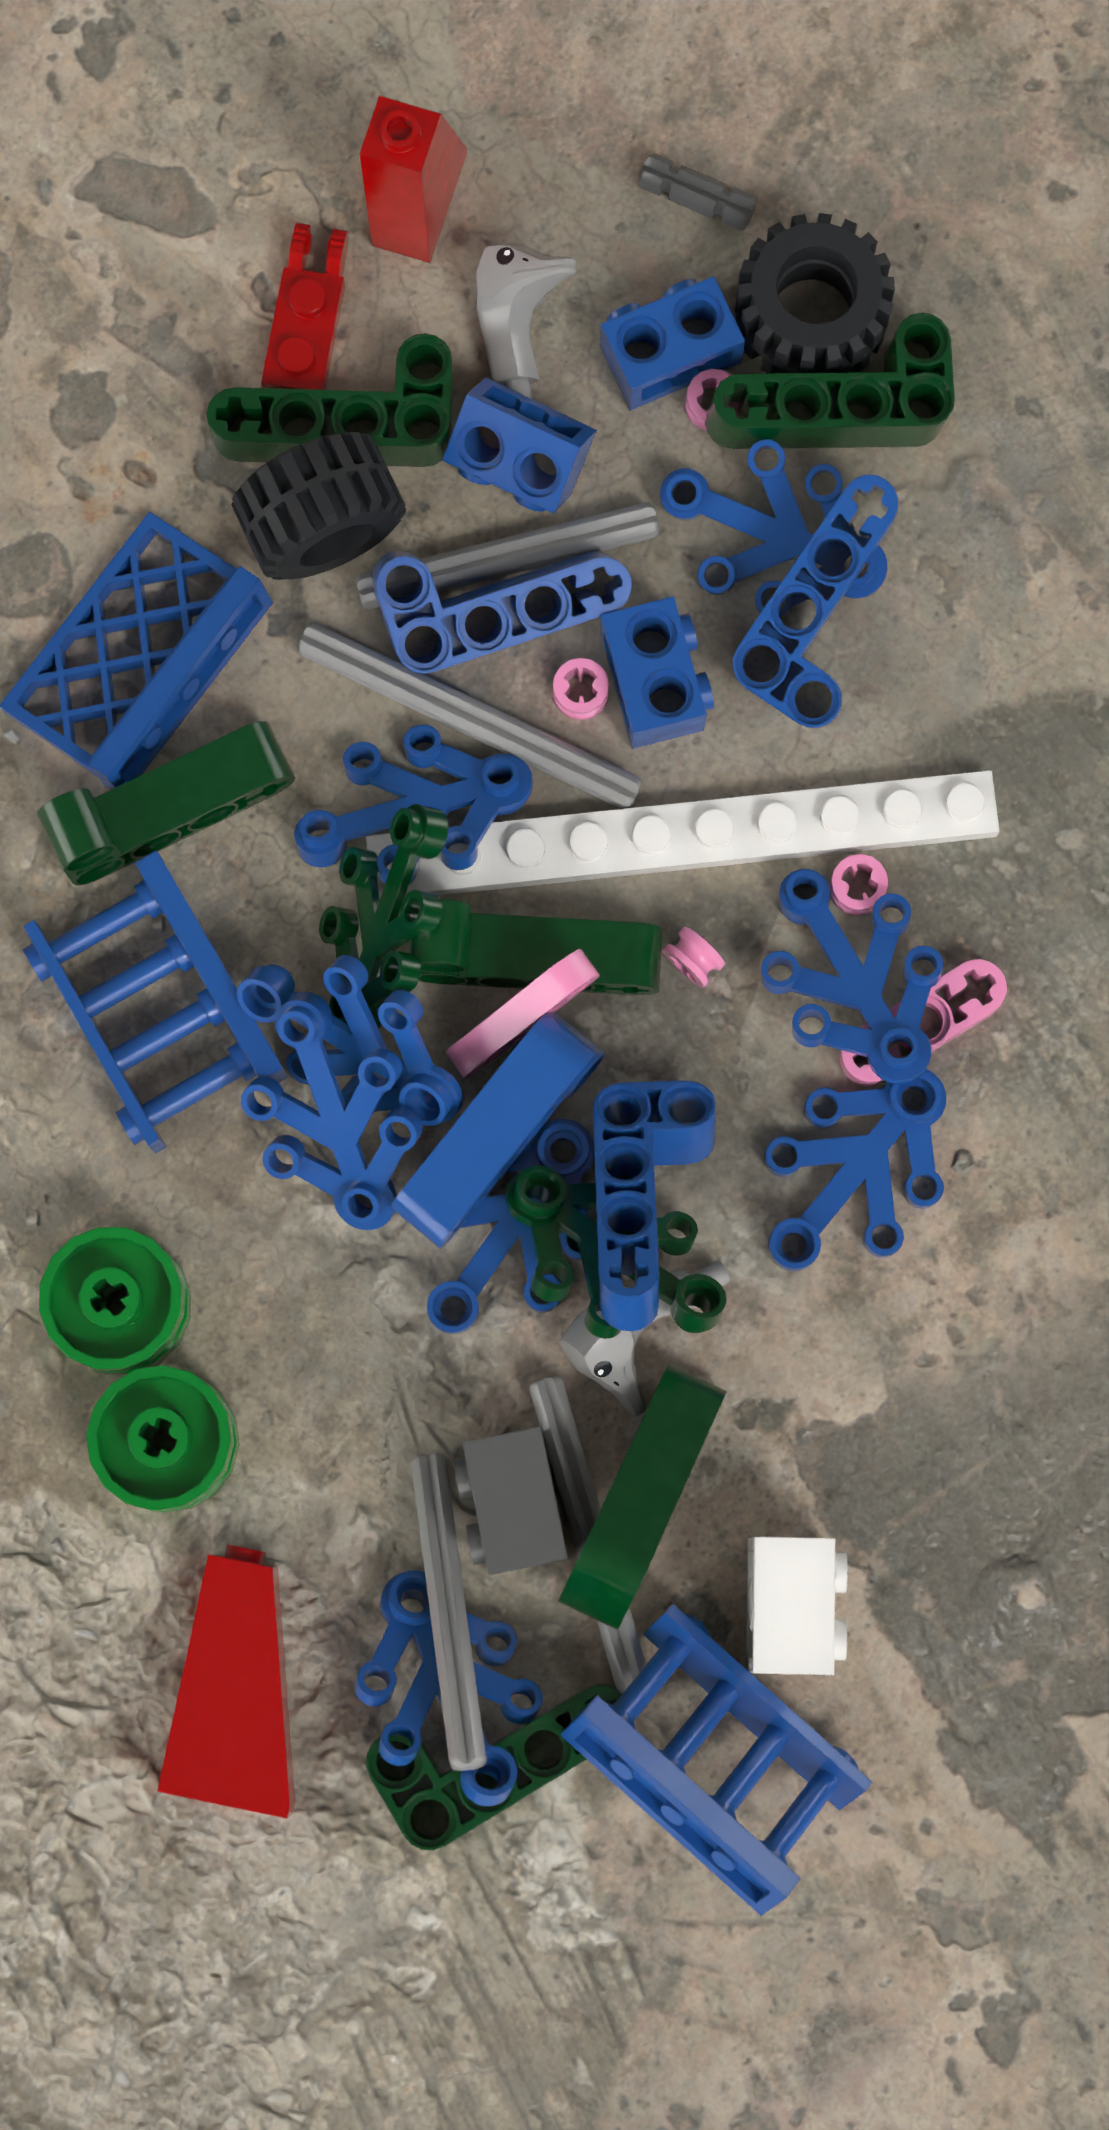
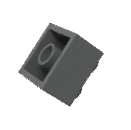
M541 1426L463 1442L465 1457L454 1459L453 1465L460 1499H474L478 1523L466 1525L473 1564L486 1563L488 1574L495 1575L567 1560L568 1557Z

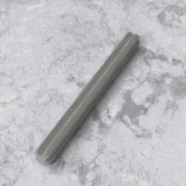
M310 623L300 638L298 649L301 656L505 754L514 755L522 759L526 764L620 809L631 808L640 792L641 780L638 776L431 677L411 671L405 665L318 623Z

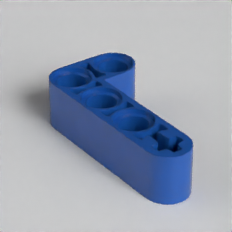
M877 475L858 477L844 489L737 647L733 656V671L737 680L746 689L796 723L807 728H822L831 724L838 717L842 708V693L838 684L830 675L803 658V656L882 542L898 514V496L894 487L886 479ZM874 491H878L883 495L881 507L886 511V514L881 519L875 515H871L866 519L859 533L864 537H869L870 540L865 547H861L850 533L834 528V525L839 518H842L846 525L850 527L859 512V506L854 501V498L858 494L869 497ZM830 542L844 544L852 554V563L849 569L839 576L822 574L815 564L818 550ZM793 595H805L816 606V615L813 622L801 630H793L786 627L780 618V608L783 602ZM758 647L773 649L780 659V668L777 675L767 682H755L747 676L745 671L747 655ZM810 682H820L826 685L832 694V705L829 711L818 718L803 716L796 705V696L799 689Z
M399 550L385 554L374 565L371 576L373 590L392 648L403 665L411 671L421 674L436 672L601 617L602 614L614 612L623 607L629 599L632 589L631 576L626 567L610 555L598 551L584 553L442 601L439 600L432 575L427 566L412 553ZM397 566H411L418 573V584L414 592L402 598L389 595L386 591L385 582L390 571ZM597 568L607 575L613 576V580L605 584L606 594L602 597H599L590 589L572 593L574 599L578 602V605L573 608L571 596L561 581L567 577L568 582L575 588L588 585L594 581L593 570ZM537 587H551L555 593L554 608L544 617H529L525 611L527 595ZM479 606L493 608L497 621L492 632L479 638L469 636L465 630V621L470 611ZM418 626L432 627L437 632L438 641L435 649L424 657L411 656L405 649L407 635Z
M552 1012L544 1014L522 1038L392 1202L391 1209L438 1248L444 1247L472 1215L565 1098L571 1097L590 1077L604 1058L605 1052L559 1014Z
M684 1080L617 1083L602 1089L594 1100L593 1122L600 1309L602 1317L607 1323L618 1330L631 1332L643 1329L651 1324L658 1314L659 1259L654 1166L698 1163L707 1158L714 1149L716 1102L713 1093L706 1086L698 1082ZM685 1121H687V1122H694V1123L685 1124V1123H680V1122H685ZM617 1124H630V1125L619 1126V1125H617ZM624 1176L632 1177V1179L621 1180L617 1178ZM626 1230L636 1232L631 1235L618 1234V1232ZM635 1274V1287H623L622 1275Z

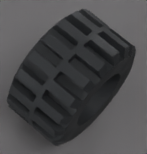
M823 213L818 214V219L815 223H807L805 214L792 216L790 228L785 229L778 222L768 228L766 241L758 237L750 247L749 259H744L740 270L735 313H737L736 323L742 336L746 337L745 352L751 360L760 355L762 356L760 370L766 374L775 373L776 370L783 373H850L851 367L859 373L869 364L871 353L877 354L883 343L893 306L892 299L895 292L894 277H888L891 264L886 253L875 255L878 241L869 232L862 238L855 235L856 223L845 218L841 227L830 224L832 214ZM818 280L835 287L845 298L849 310L840 318L828 323H808L791 315L782 305L778 295L795 282Z
M359 432L319 437L279 454L257 469L235 492L231 504L263 574L267 578L272 577L274 580L300 579L314 576L337 568L359 557L385 539L401 522L406 513L404 500L374 439L366 433L360 434Z

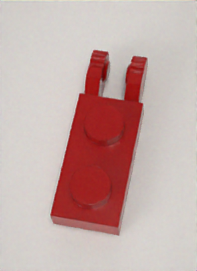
M302 223L295 224L289 249L288 268L283 267L261 379L262 388L326 390L345 290L343 271L348 247V231L333 230L332 236L328 241L326 274L305 270L308 254L312 246L311 226Z

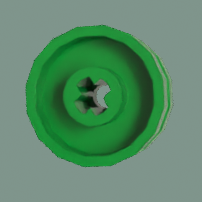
M97 1227L72 1237L51 1257L40 1281L39 1313L48 1337L68 1358L105 1374H128L135 1369L159 1365L180 1345L191 1320V1290L182 1267L152 1238L126 1227ZM115 1292H126L129 1296L121 1299L126 1308L116 1315L108 1309V1299Z
M165 1365L135 1369L111 1383L94 1405L86 1433L89 1462L103 1487L125 1504L162 1513L192 1509L216 1495L233 1472L240 1446L237 1420L223 1394L192 1372ZM165 1428H170L169 1434L177 1439L176 1446L171 1452L164 1449L159 1451L155 1445L157 1433Z

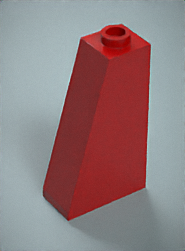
M380 95L359 153L372 246L431 263L467 155V148L441 113Z
M227 1544L224 1557L208 1554L157 1792L287 1819L293 1814L295 1791L278 1568L263 1565L265 1556L263 1551Z

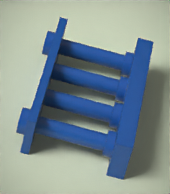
M158 851L135 863L144 878L142 882L134 886L137 892L49 941L35 920L23 926L32 941V944L23 948L29 963L41 982L50 977L53 978L125 1107L115 1112L124 1130L134 1145L145 1140L155 1154L167 1148L155 1128L156 1125L242 1076L245 1081L255 1076L270 1077L278 1083L288 1078L255 1019L247 1015L241 1008L237 999L235 984ZM163 913L165 914L175 932L174 935L165 939L168 946L81 995L78 993L62 965L63 962L150 914L152 919ZM193 967L196 968L207 987L196 994L199 1000L115 1048L110 1049L93 1019L94 1016L179 968L182 969L183 973ZM225 1021L227 1022L238 1041L227 1048L230 1053L229 1055L149 1101L141 1103L124 1071L210 1022L213 1023L214 1027Z
M672 1604L643 1634L658 1648V1651L618 1700L611 1705L605 1703L597 1695L573 1718L560 1735L762 1916L786 1899L801 1879L787 1866L785 1857L827 1801L840 1811L866 1792L872 1781L858 1769V1765L851 1755L843 1749L829 1744L710 1637L707 1628L701 1621L690 1614L683 1613ZM679 1667L708 1694L664 1750H660L635 1730L634 1721ZM729 1711L758 1739L716 1793L708 1795L686 1775L684 1767ZM779 1756L808 1783L765 1840L762 1841L753 1836L736 1820L734 1812Z

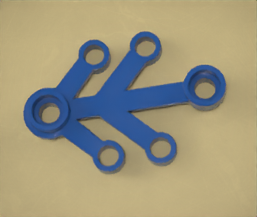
M766 439L756 442L750 448L747 459L753 474L762 480L776 518L710 491L706 479L693 469H677L671 472L661 485V502L671 516L679 520H693L703 515L765 542L729 558L712 556L705 559L698 569V581L702 588L710 594H724L733 587L735 582L800 556L813 537V534L807 530L784 471L786 464L785 453L782 447L773 440ZM765 448L773 449L779 456L777 466L770 471H762L755 465L757 453ZM820 464L808 472L805 479V488L809 497L821 504L825 517L841 495L843 480L840 472L835 467L829 464ZM819 473H830L836 480L834 491L829 495H818L812 489L813 479ZM681 482H690L696 487V497L687 505L678 504L673 498L674 488ZM839 518L834 525V528L850 533L861 547H865L870 540L868 537L858 536L853 523L848 527L842 518ZM830 542L818 550L815 564L822 566L819 568L822 574L839 576L845 573V561L852 554L844 544ZM880 545L868 561L867 573L861 578H856L845 594V597L854 599L864 598L875 593L881 587L887 575L888 565L886 555ZM713 564H722L728 569L729 577L723 586L712 587L706 582V571ZM767 581L756 591L755 605L760 613L764 609L762 604L764 593L769 589L778 588L781 584L780 581ZM805 595L788 597L784 607L780 610V618L787 615L792 606L810 600V598Z
M429 725L414 726L406 732L403 739L408 762L418 768L434 766L462 780L440 786L382 761L380 751L375 745L369 742L354 743L346 749L343 755L347 778L354 784H371L401 798L340 816H335L324 810L308 812L299 820L294 830L298 854L310 866L328 867L337 863L342 858L347 849V841L390 829L394 815L401 808H408L410 805L419 804L440 809L447 817L450 811L472 805L461 826L448 828L446 843L440 852L441 861L446 867L452 870H465L476 862L478 857L477 847L496 816L516 812L530 797L533 789L531 770L522 759L510 754H494L480 760L441 743V736L434 727ZM420 742L433 744L430 749L425 751H418L413 748ZM361 759H368L373 762L366 768H356L353 766L356 761ZM497 778L510 779L507 783L504 784H495L491 782ZM317 830H329L327 834L321 837L310 835ZM456 843H463L469 846L462 853L448 851L450 846ZM394 844L382 849L377 858L379 875L384 884L390 872L387 866L393 862L398 846ZM417 863L409 884H411L416 878Z
M799 869L791 872L784 878L780 886L779 906L781 912L789 921L795 924L808 925L838 977L801 967L792 954L785 951H775L767 955L762 962L761 981L763 986L774 994L793 992L858 1010L870 1029L833 1022L825 1008L817 1004H806L798 1008L794 1013L792 1019L793 1037L799 1044L805 1047L825 1045L865 1056L872 1071L879 1078L887 1082L904 1084L916 1080L926 1071L931 1059V1043L928 1036L920 1028L931 987L939 982L942 975L943 959L940 953L929 946H918L909 951L905 958L903 970L904 977L908 983L896 1018H894L882 998V992L899 935L903 934L910 924L911 906L903 896L894 893L885 894L877 899L872 913V923L875 929L863 966L829 909L830 887L827 880L820 873L810 869ZM801 884H808L817 893L811 899L803 900L798 898L793 893V890ZM889 907L896 908L902 913L903 918L899 922L888 923L881 918V911ZM917 960H927L934 965L935 971L930 975L922 976L915 973L911 966ZM784 965L791 970L792 975L784 981H777L771 978L768 972L773 966ZM813 1017L820 1020L824 1027L816 1034H808L800 1028L799 1024L805 1018ZM901 1041L910 1047L911 1053L905 1058H895L890 1055L887 1047L893 1042Z
M342 955L329 966L323 975L326 989L331 995L336 997L347 1021L346 1024L332 1015L331 1028L323 1037L324 1040L338 1048L326 1050L335 1076L358 1074L359 1065L368 1053L378 1048L387 1049L361 991L368 982V972L365 966L355 957ZM279 965L258 966L238 986L237 999L241 1008L251 1018L259 1022L271 1023L275 1021L279 1008L290 996L297 993L294 991L295 982L291 974ZM341 974L345 975L350 982L344 979ZM395 990L379 1007L378 1018L383 1027L394 1035L403 1058L398 1057L402 1065V1072L393 1087L384 1092L374 1112L389 1111L400 1107L408 1108L418 1114L423 1125L435 1126L441 1122L451 1120L458 1113L463 1104L462 1090L449 1072L433 1065L416 1026L423 1015V1007L418 998L408 991ZM396 1009L400 1010L405 1016L398 1013ZM297 1017L291 1018L308 1029L307 1024L302 1019ZM295 1048L286 1058L287 1071L296 1081L309 1085ZM371 1063L373 1073L376 1072L386 1079L389 1078V1072L384 1065ZM358 1075L353 1076L341 1090L346 1107L360 1082Z
M298 992L290 996L277 1011L275 1028L284 1043L296 1048L318 1110L284 1092L282 1086L270 1077L254 1079L241 1095V1106L244 1112L254 1120L265 1121L275 1117L332 1149L339 1166L338 1169L305 1152L303 1144L297 1138L290 1135H281L276 1137L263 1153V1165L270 1175L279 1179H288L294 1175L332 1195L337 1213L347 1224L361 1230H375L384 1226L395 1213L390 1207L397 1196L391 1177L404 1152L411 1149L421 1136L423 1124L418 1114L411 1109L400 1107L392 1110L380 1125L379 1136L382 1143L369 1165H367L359 1140L384 1092L390 1090L399 1079L402 1072L401 1062L397 1055L388 1049L378 1048L368 1053L359 1065L358 1078L360 1082L346 1107L322 1038L332 1025L331 1009L327 1002L319 995L312 992ZM297 1017L302 1019L308 1026V1033L305 1034L298 1031L292 1025L290 1018ZM371 1063L384 1065L389 1072V1078L382 1079L374 1075L371 1070ZM254 1091L266 1093L271 1099L272 1106H263L255 1099ZM400 1122L405 1124L411 1136L406 1138L398 1136L392 1129V1123ZM275 1150L287 1151L293 1159V1164L282 1163L277 1158ZM362 1194L367 1196L371 1200L373 1208L361 1205L354 1195Z
M926 1069L919 1078L912 1082L904 1084L887 1082L882 1089L837 1093L831 1088H819L808 1096L804 1106V1113L809 1123L817 1128L832 1127L841 1117L884 1115L868 1135L797 1141L791 1137L782 1136L770 1142L764 1154L765 1165L772 1174L779 1177L791 1176L801 1167L844 1163L800 1218L783 1220L773 1229L768 1241V1251L771 1259L777 1266L787 1271H801L809 1267L816 1260L821 1249L819 1234L864 1180L869 1225L863 1235L865 1248L870 1254L879 1258L892 1256L900 1249L904 1240V1234L901 1226L895 1221L888 1150L904 1131L911 1174L907 1177L903 1186L905 1199L910 1205L919 1209L932 1207L940 1200L944 1191V1185L939 1174L935 1172L930 1126L944 1112L946 1091L941 1080L933 1072ZM907 1089L919 1090L925 1098L924 1107L917 1111L906 1108L902 1102L903 1092ZM826 1097L832 1100L836 1107L835 1115L828 1119L817 1117L812 1109L815 1099ZM788 1146L795 1152L796 1161L791 1167L782 1168L774 1163L772 1151L776 1147ZM925 1177L932 1181L935 1193L931 1199L921 1200L914 1195L912 1183L916 1178ZM886 1226L893 1231L895 1243L891 1248L881 1249L873 1243L872 1232L876 1227ZM788 1235L801 1237L805 1243L804 1254L797 1258L787 1256L781 1247L783 1238Z
M556 1119L541 1127L535 1135L533 1142L525 1147L505 1173L523 1171L531 1166H546L557 1171L563 1177L566 1184L582 1183L581 1177L591 1168L595 1157L593 1138L583 1125L574 1120ZM558 1141H568L575 1148V1156L567 1163H559L551 1156L552 1146ZM506 1194L485 1197L461 1228L497 1222L457 1281L441 1283L429 1295L427 1301L428 1316L433 1325L444 1333L460 1334L474 1325L479 1314L478 1295L519 1236L528 1279L524 1286L525 1302L532 1310L540 1313L550 1312L560 1303V1301L538 1304L530 1295L532 1278L537 1266L532 1235L529 1226L517 1221L510 1214L505 1202ZM530 1198L535 1202L543 1203V1201L540 1199ZM587 1209L579 1210L580 1212L588 1216ZM561 1232L560 1245L563 1252L571 1259L582 1260L580 1252L574 1251L568 1246V1235ZM551 1274L543 1276L552 1284H560L558 1279ZM450 1297H458L466 1304L464 1316L456 1321L446 1319L441 1313L443 1302Z
M417 1570L400 1573L391 1578L385 1585L380 1599V1609L388 1626L372 1660L360 1668L355 1681V1693L361 1702L373 1707L386 1704L392 1698L397 1683L394 1669L410 1639L413 1638L422 1663L396 1719L384 1727L379 1741V1752L382 1758L396 1766L409 1764L415 1759L421 1744L420 1729L436 1695L442 1707L425 1572ZM406 1599H414L422 1605L423 1611H408L402 1607L401 1602ZM467 1612L470 1642L475 1644L476 1654L483 1663L494 1667L507 1664L511 1660L517 1646L518 1639L515 1630L505 1622H488ZM492 1636L499 1637L505 1641L507 1649L495 1651L487 1645L485 1639ZM473 1661L478 1695L500 1704L504 1717L514 1724H528L536 1718L543 1702L542 1691L536 1683L528 1679H511ZM369 1676H378L386 1682L387 1688L382 1691L371 1690L365 1684L364 1679ZM515 1694H523L531 1700L532 1707L529 1709L517 1708L512 1703L510 1697ZM483 1733L486 1763L478 1769L461 1771L460 1784L464 1794L472 1802L482 1806H494L502 1803L510 1795L517 1778V1766L513 1757L501 1747L488 1745ZM396 1734L403 1735L409 1739L411 1747L407 1750H397L391 1746L388 1738ZM481 1773L490 1774L496 1779L498 1786L491 1790L482 1788L477 1784L475 1776Z

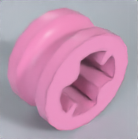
M709 369L700 372L692 379L687 389L685 409L688 418L695 426L707 431L705 425L707 411L700 406L703 400L704 389L715 388L716 390L720 382L732 376L724 370ZM730 402L728 407L734 408L737 417L739 414V403Z
M576 658L560 666L554 676L553 697L555 705L562 714L571 719L586 720L599 714L607 704L609 681L607 673L601 665L591 659ZM574 676H578L580 683L583 676L593 679L592 694L595 698L585 703L583 696H580L579 703L568 699L570 694L568 680Z
M864 854L850 855L841 860L833 871L829 885L831 899L836 907L844 913L854 916L866 915L873 911L877 899L886 894L888 887L887 872L882 864L871 856ZM857 870L868 873L870 875L868 885L876 890L874 895L868 898L866 892H863L860 900L850 898L847 895L849 884L841 880L844 874L849 872L850 876L854 878Z
M684 926L678 932L679 942L676 945L667 944L662 949V952L680 973L695 985L704 988L709 983L708 973L713 969L720 971L725 966V962L706 940L690 928Z

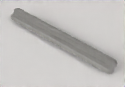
M644 502L421 558L420 560L431 573L438 593L557 563L584 553L601 552L653 539L658 535L659 523L653 505L649 502ZM407 565L397 566L392 569L387 575L385 582L387 593L397 598L407 597L412 594L417 588L418 573L416 569ZM373 571L361 573L356 579L361 604L368 610L379 607L372 586L371 576Z
M551 1376L530 1384L529 1390L579 1557L600 1512V1505L563 1379L560 1376ZM630 1608L618 1630L597 1620L615 1686L620 1693L627 1689L646 1665Z
M434 1453L415 1457L412 1460L411 1469L448 1756L453 1770L467 1771L483 1767L486 1763V1753L447 1465L443 1455Z

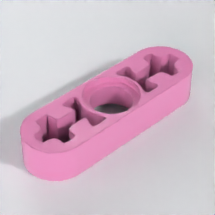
M581 949L574 951L531 982L452 1045L445 1053L464 1079L468 1078L523 1038L547 1012L555 1013L600 976Z
M982 959L966 961L941 976L939 982L931 987L926 1006L933 1009L941 1021L939 1034L929 1039L931 1053L993 1015L1001 1006L1006 996L1007 983L1002 971L995 964ZM971 975L976 982L987 979L992 986L985 995L988 1004L982 1006L981 1002L976 998L962 1004L955 1013L963 1021L955 1024L949 1005L936 993L942 989L945 990L947 1000L950 1001L960 995L967 986L964 977ZM901 1002L889 1008L894 1018H896ZM866 1023L859 1027L870 1030ZM898 1041L905 1049L911 1052L910 1047L906 1043ZM898 1045L888 1050L890 1055L895 1058H905L908 1056L902 1057L900 1055ZM843 1050L840 1051L841 1068L852 1082L861 1086H876L885 1082V1080L879 1078L872 1071L869 1064L859 1068L854 1063L857 1054Z

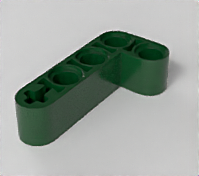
M922 312L911 314L901 322L885 351V372L772 373L729 376L720 382L708 407L705 421L707 433L714 442L722 447L731 449H750L756 442L766 439L777 442L782 448L918 447L927 445L937 437L954 408V378L949 330L944 322L933 314ZM915 342L921 344L929 352L930 358H915L906 350L904 343ZM856 401L865 404L871 410L873 418L867 420L858 419L850 413L846 403ZM920 401L925 403L932 410L934 418H919L910 410L908 402ZM730 402L739 403V415L746 416L745 419L736 418L734 408L728 407ZM790 402L803 404L811 412L812 418L808 420L795 419L786 411L785 404ZM768 403L770 405L769 409L768 407H763V404Z
M423 333L406 339L398 349L396 357L395 392L244 387L224 389L215 394L209 402L206 412L214 445L219 453L229 460L267 463L279 454L307 441L327 435L346 433L347 427L352 422L365 419L377 425V428L370 436L374 439L387 466H434L442 461L452 435L454 375L451 351L445 341L436 335ZM425 362L433 363L441 369L437 376L427 380L417 379L410 374L413 367ZM266 417H269L272 434H264L263 430H267ZM303 417L315 423L311 431L305 435L294 436L284 431L288 422L295 418ZM236 418L246 419V421L241 423L240 431H229L230 428H233ZM421 421L432 422L439 428L434 436L423 440L415 439L407 433L412 425Z
M259 721L241 727L95 798L90 790L86 788L61 794L41 806L37 811V816L64 872L73 885L79 886L102 879L155 851L171 846L273 797L288 788L295 781L296 777L269 723Z
M440 899L442 915L437 927L432 932H421L411 939L410 954L416 955L420 961V982L524 989L557 962L574 951L581 949L600 975L581 992L651 995L658 993L660 987L663 929L648 923L472 913L471 905L451 899Z
M670 1364L667 1365L558 1602L616 1630L619 1629L653 1559L727 1391Z
M592 1684L548 1709L528 1724L522 1725L491 1744L506 1750L513 1757L517 1766V1778L510 1795L502 1803L494 1806H482L472 1802L461 1788V1771L450 1769L442 1774L422 1740L415 1757V1768L409 1776L393 1778L381 1769L379 1763V1741L381 1736L371 1744L368 1750L366 1768L370 1779L403 1836L411 1845L421 1850H436L445 1847L587 1760L581 1753L575 1751L574 1747L560 1735L566 1727L556 1718L569 1711L571 1720H573L588 1705L586 1702L590 1698L598 1695L605 1703H609L612 1700L616 1702L622 1693L608 1684ZM549 1730L556 1733L561 1739L564 1746L563 1754L554 1765L539 1767L527 1758L525 1743L534 1732ZM396 1734L388 1738L389 1743L393 1741L403 1742L411 1747V1742L403 1735ZM427 1799L442 1803L449 1814L448 1828L443 1833L435 1836L421 1833L415 1827L412 1819L414 1807L419 1802Z

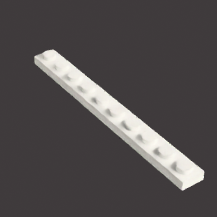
M992 770L493 822L477 847L478 857L471 867L465 870H452L442 863L440 854L432 859L420 858L417 863L416 878L409 884L405 896L412 890L428 892L438 896L997 837L1000 830ZM390 833L366 836L367 850L374 851L377 856L382 849L393 844ZM456 843L450 846L448 851L462 853L469 846L463 843ZM392 863L387 866V869H391ZM378 872L377 881L379 897L381 898L385 884L382 882Z

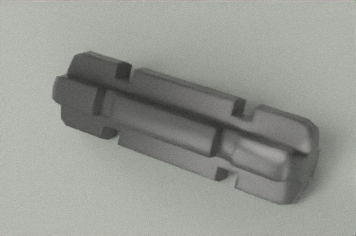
M650 154L644 162L639 175V186L642 189L661 196L664 191L670 194L668 200L712 219L716 214L723 217L721 223L738 230H744L750 223L756 208V198L753 195L734 188L731 193L725 190L727 184L683 165L677 170L672 167L674 161L657 154Z

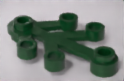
M413 804L408 808H401L394 815L390 827V837L393 844L398 846L381 898L379 897L377 881L379 872L377 854L374 851L361 848H348L341 858L339 875L344 884L355 886L359 919L354 910L336 906L328 907L320 919L319 934L321 940L324 943L335 945L336 959L342 955H349L358 959L365 966L368 972V982L361 991L378 1029L382 1025L378 1018V1009L381 1004L395 990L411 992L418 984L421 965L418 957L414 954L396 950L421 932H432L441 919L442 903L436 894L412 890L405 896L418 857L424 859L435 858L440 854L446 843L448 821L445 813L437 808ZM359 923L363 948L360 958L358 957L356 944ZM341 974L344 979L350 982L345 975ZM332 995L329 1002L332 1015L347 1024L336 997Z
M531 1166L524 1169L510 1181L505 1195V1202L510 1214L517 1221L530 1227L537 1266L532 1278L534 1293L545 1301L557 1302L563 1300L570 1291L574 1279V1271L572 1266L562 1259L559 1229L578 1242L590 1296V1304L584 1320L586 1328L598 1338L610 1339L617 1336L621 1330L609 1325L606 1320L601 1319L596 1313L601 1311L597 1221H593L579 1211L580 1209L596 1208V1183L566 1184L563 1177L557 1171L546 1166ZM624 1176V1177H619V1178H617V1179L627 1180V1179H632V1177H625V1176ZM530 1198L540 1199V1200H542L544 1203L535 1202V1201L531 1200ZM680 1211L669 1212L663 1217L657 1218L658 1247L663 1252L673 1256H681L688 1253L698 1233L695 1220L690 1215ZM677 1229L686 1237L676 1238L668 1230ZM627 1230L618 1232V1234L631 1235L636 1233L634 1231ZM659 1266V1299L670 1305V1312L676 1324L682 1330L689 1333H701L715 1327L726 1305V1293L721 1284L714 1278L704 1274L688 1275L680 1280ZM547 1274L555 1275L563 1283L552 1284L543 1276ZM635 1274L626 1275L627 1277L635 1281ZM688 1306L698 1307L703 1311V1313L696 1312L690 1309Z

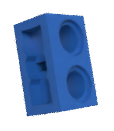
M714 276L698 283L695 279H687L676 283L664 292L663 298L642 307L639 303L624 305L613 311L607 317V322L600 325V348L630 411L689 386L692 379L702 371L709 369L725 371L742 363L745 340ZM692 318H701L710 323L713 329L703 335H694L687 332L682 327V324ZM635 342H645L652 345L657 352L650 358L636 359L630 356L625 349Z
M485 377L467 393L442 461L457 467L459 474L473 483L480 485L492 484L513 494L515 501L527 509L539 512L549 511L554 514L572 495L597 430ZM480 426L491 429L497 435L500 449L490 447L483 441L479 431ZM535 453L544 454L553 461L556 467V475L547 474L538 467L535 461Z
M674 596L602 614L600 618V635L632 749L704 731L707 717L706 710L714 709V699L706 672L695 674L690 651L698 650V643L690 614L679 615ZM655 631L666 639L668 645L658 653H645L637 648L634 639L642 632ZM669 689L677 692L682 697L684 705L675 712L664 713L654 708L650 698L659 690Z

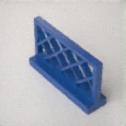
M149 511L0 704V708L12 719L97 776L105 786L112 790L144 773L268 611L273 601L258 577L241 566L236 569ZM156 535L172 545L175 565L142 571L140 555ZM184 553L195 561L185 562ZM132 568V573L126 574ZM213 572L225 580L212 599L190 603L187 576ZM177 579L180 605L147 611L144 585ZM134 587L137 614L105 620L103 603L112 591ZM94 616V622L88 623ZM198 616L194 623H192V617ZM182 619L184 636L174 648L152 652L149 625ZM139 627L142 654L110 660L107 634ZM96 636L99 663L67 669L66 651L74 640ZM161 664V666H160V667L158 668V670L155 672L154 666ZM56 665V670H57V671L51 672V670H52V669L54 668V666ZM144 668L146 685L138 696L115 701L112 674ZM101 676L104 703L72 709L69 682ZM58 685L61 712L36 717L23 708L38 688ZM123 714L117 722V715ZM106 717L108 735L92 755L76 745L74 723ZM63 725L64 736L51 727Z

